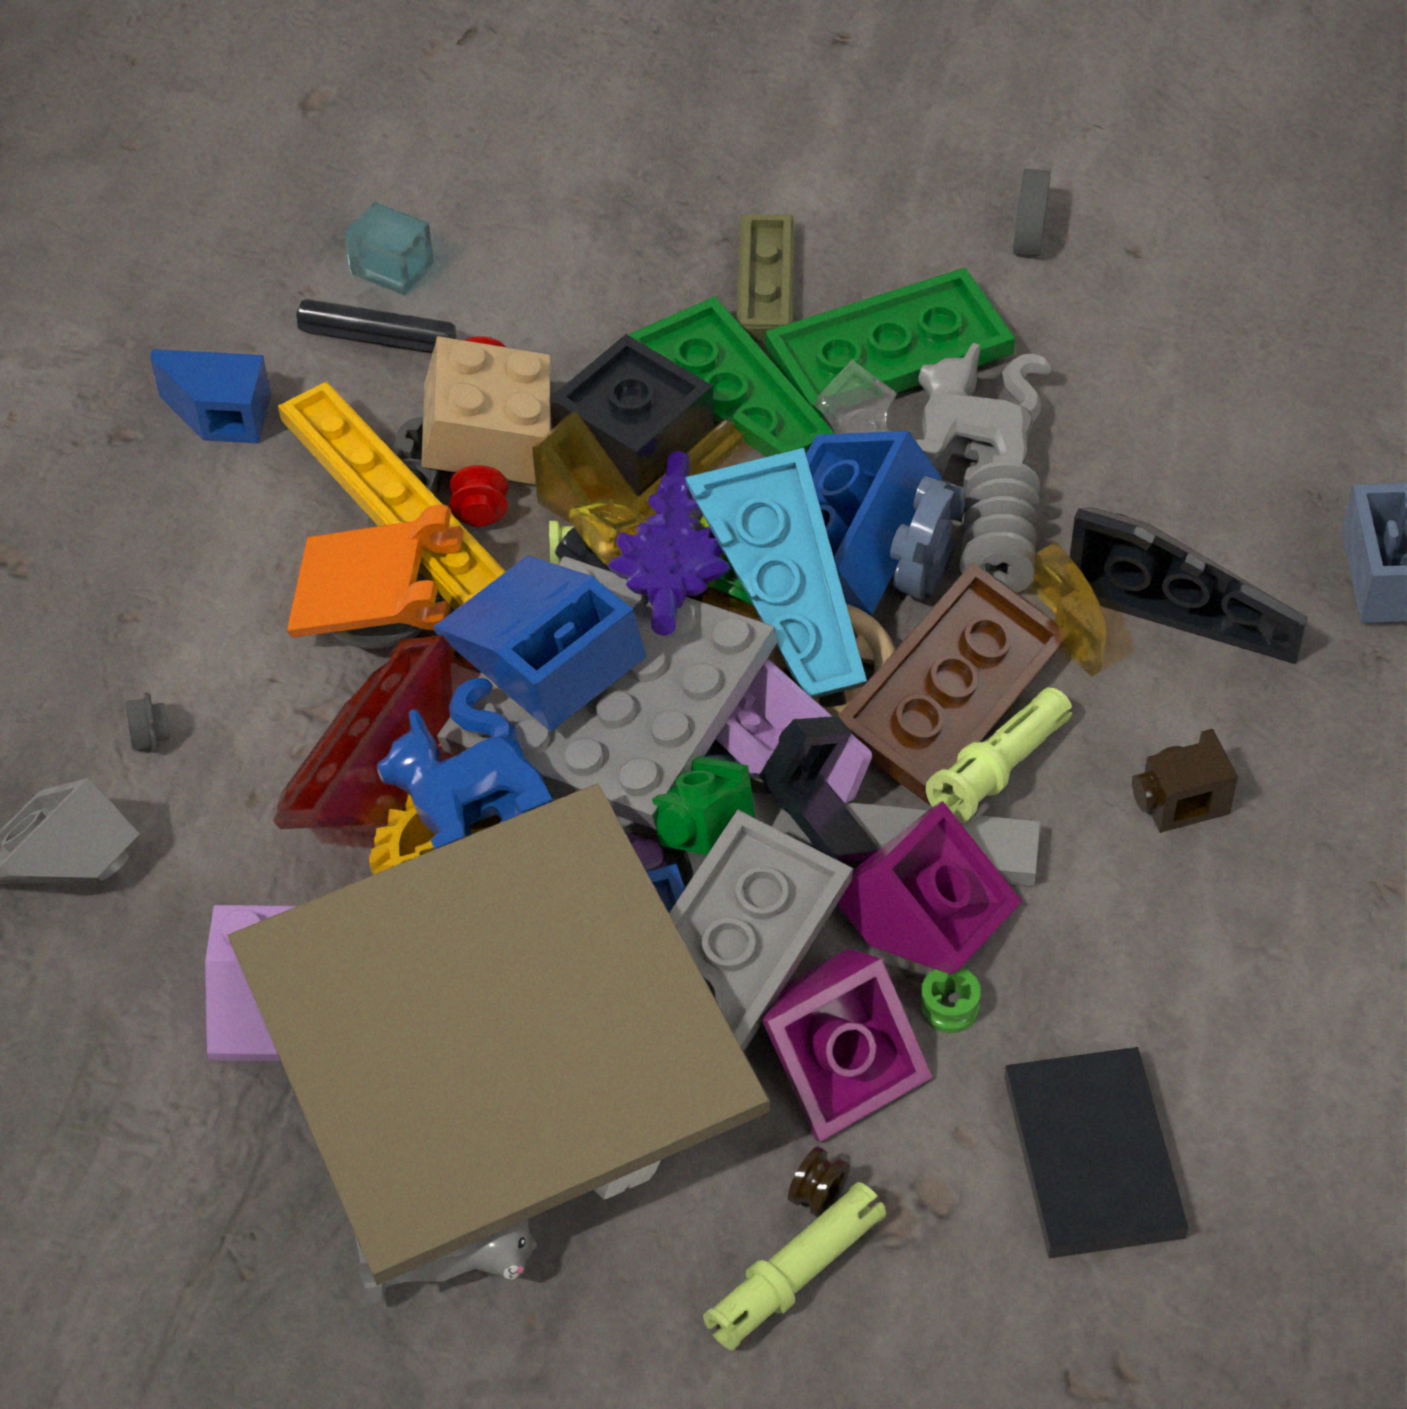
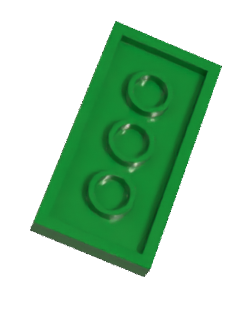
M966 267L765 331V348L778 369L820 417L921 385L919 383V374L923 365L936 364L947 357L964 358L973 343L980 346L977 366L1013 355L1015 337Z

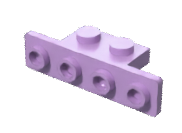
M767 658L715 740L732 754L740 764L748 765L749 773L753 774L758 780H761L759 774L778 745L781 732L793 719L829 717L831 715ZM851 734L823 779L842 803L855 799L872 759L871 751L853 734Z

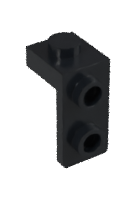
M839 716L793 719L781 732L778 745L759 774V777L774 794L778 805L793 818L808 837L814 849L842 863L865 861L878 850V847L823 780L852 732Z

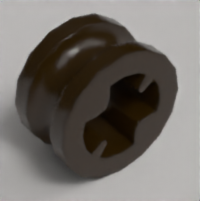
M819 1146L813 1148L802 1161L788 1191V1201L797 1206L803 1202L809 1203L810 1213L816 1217L822 1215L836 1202L850 1171V1164L842 1159H838L835 1162L828 1161V1152Z

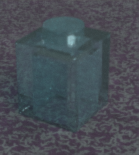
M374 202L359 219L354 220L345 233V247L347 248L351 274L405 296L434 263L429 223L380 203Z

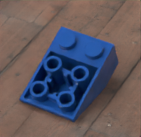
M529 555L433 626L436 634L550 732L646 658L633 608L593 576Z

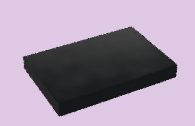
M1138 1047L1005 1066L1004 1079L1048 1258L1186 1239L1188 1223Z

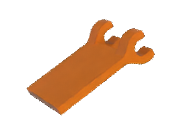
M448 505L430 506L416 520L307 537L287 632L291 638L395 623H404L421 629L434 630L433 626L449 615L450 605L447 601L435 603L438 587L434 581H416L422 549L439 554H452L461 550L464 531L461 526L449 528L452 511Z

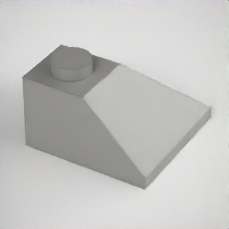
M90 778L40 790L0 829V885L73 883L94 878L103 881L119 870L128 860L129 854L125 849L140 833Z

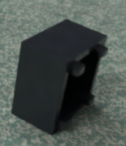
M627 334L549 398L554 446L639 499L660 482L662 476H666L667 460L670 454L681 451L689 456L714 434L713 385Z

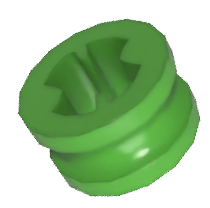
M962 967L953 974L937 969L927 974L922 983L921 1014L925 1022L933 1029L943 1033H958L972 1026L979 1015V1003L981 1000V986L977 977ZM947 991L960 994V999H957L954 1007L941 1005V1000L945 998Z

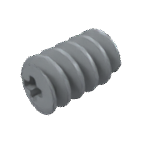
M996 461L985 464L972 473L966 487L960 570L963 574L970 564L974 562L1014 593L1026 590L1033 582L1035 573L1033 565L1035 564L1036 557L1034 547L1037 540L1036 528L1038 524L1037 511L1040 498L1038 496L1040 480L1036 472L1029 466L1015 461Z

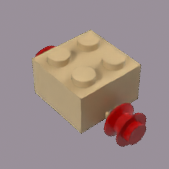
M437 336L424 383L421 467L456 472L450 481V490L453 494L450 499V510L459 521L475 527L493 524L501 520L508 510V501L505 497L508 491L507 480L535 484L550 439V355L507 348L502 342L491 337L476 336L466 340H458Z

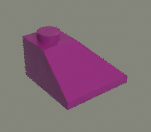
M941 801L863 861L853 871L852 881L837 905L870 946L939 971L953 974L971 958L1022 901L944 801Z
M851 949L839 953L792 979L762 1019L814 1139L819 1142L932 1078L882 958Z

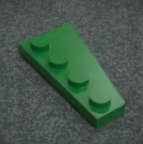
M715 296L627 334L713 385L714 420L765 457L804 448L807 454L816 435L834 434L825 421Z

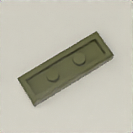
M741 214L737 322L755 342H765V331L792 323L794 215Z

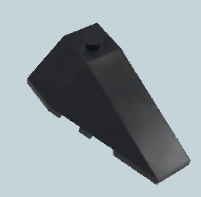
M1095 507L1078 508L1076 512L1065 596L1296 664L1306 628L1307 616L1150 523Z

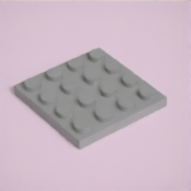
M564 556L559 562V566L593 576L633 608L646 658L551 732L483 673L478 678L488 679L493 685V689L489 695L475 703L474 708L476 710L499 713L507 717L516 728L518 744L524 757L540 772L547 790L567 796L599 783L615 815L657 830L658 806L653 804L652 799L659 794L669 792L677 785L676 780L679 776L691 772L692 761L698 756H705L778 643L775 626L685 597L681 608L677 610L675 631L666 636L658 635L651 628L653 607L648 595L635 594L626 586L628 580L618 577L613 572ZM451 716L437 735L442 750L454 755H458L477 743L491 738L490 735L471 733L464 730L451 719Z

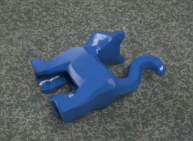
M474 678L460 685L453 694L449 704L451 719L464 730L471 733L490 735L491 738H487L462 753L441 762L440 749L435 739L429 732L420 713L414 709L409 711L411 731L392 743L389 755L377 763L378 774L383 783L396 786L411 796L421 822L435 834L431 838L434 850L472 835L470 825L491 816L497 815L502 819L501 822H504L553 801L540 772L524 757L518 744L517 731L513 724L502 714L486 710H476L474 708L475 703L492 692L493 685L488 679Z

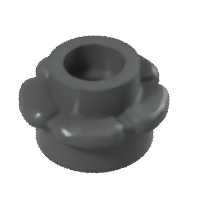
M145 692L144 699L126 701L132 750L151 748V753H154L158 748L157 740L169 739L164 703L152 704L150 693Z

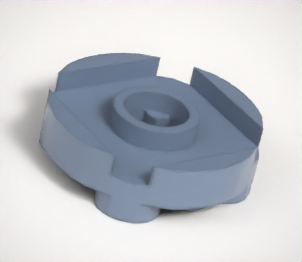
M924 476L921 480L914 498L913 509L916 512L911 525L901 524L896 531L891 545L890 558L899 561L893 577V588L921 600L926 599L925 593L932 595L948 567L957 542L950 539L952 531L951 519L962 523L966 501L964 487Z

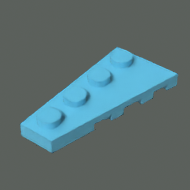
M804 448L685 477L689 491L763 623L775 626L778 640L776 647L797 685L812 699L864 686L867 682Z

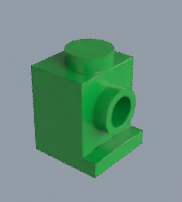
M698 756L692 761L691 772L679 776L675 787L666 794H659L652 799L653 804L658 806L657 833L659 845L703 855L709 854L737 810L756 819L748 765Z

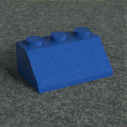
M909 431L816 435L806 457L845 602L863 610L869 615H873L899 561L890 558L891 545L901 524L911 525L916 512L913 509V503L917 488L924 476L936 480H941L942 477Z

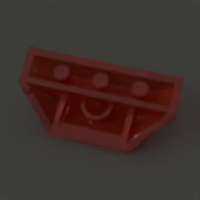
M443 635L401 640L390 652L391 658L389 661L375 670L343 705L281 792L277 804V813L273 818V822L280 829L389 824V809L406 810L405 804L409 794L396 786L383 783L378 774L377 763L389 755L392 743L411 731L409 711L414 709L420 713L440 752L443 749L437 735L451 716L449 704L452 699L450 643Z

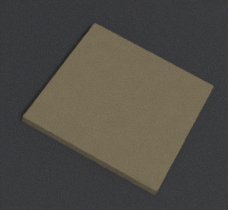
M599 783L227 935L376 1285L770 1112V1103L765 1091Z

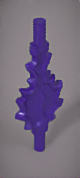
M681 451L673 452L669 455L666 476H662L657 493L651 495L648 500L649 506L657 515L651 516L647 524H639L635 528L636 535H629L625 532L618 534L616 543L623 555L614 558L608 565L614 574L628 580L626 583L628 589L635 594L648 595L653 607L651 628L656 634L662 636L670 635L675 631L677 610L681 608L686 595L697 596L703 593L708 587L705 583L721 578L730 569L729 564L719 558L724 552L711 528L701 530L702 524L699 520L703 514L685 481V477L690 475L691 460L686 453Z

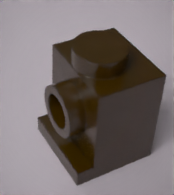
M1212 728L1201 731L1200 740L1197 744L1186 747L1172 746L1161 750L1155 755L1148 756L1145 771L1132 777V789L1138 807L1143 812H1150L1159 832L1162 833L1229 815L1231 813L1238 775Z

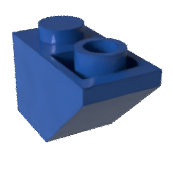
M152 349L150 359L160 398L202 440L259 443L271 397L263 355Z

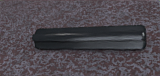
M312 299L302 300L296 313L297 326L303 332L433 353L437 336L452 339L457 337L456 325L452 322Z

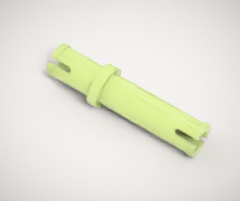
M855 1183L843 1197L768 1261L758 1260L746 1270L747 1279L714 1308L708 1309L703 1314V1319L708 1329H712L716 1324L721 1326L719 1330L712 1334L715 1339L727 1349L734 1350L740 1345V1341L772 1313H784L795 1304V1293L874 1224L879 1223L886 1217V1210L882 1202H878L872 1208L867 1206L878 1197L876 1193L863 1183Z

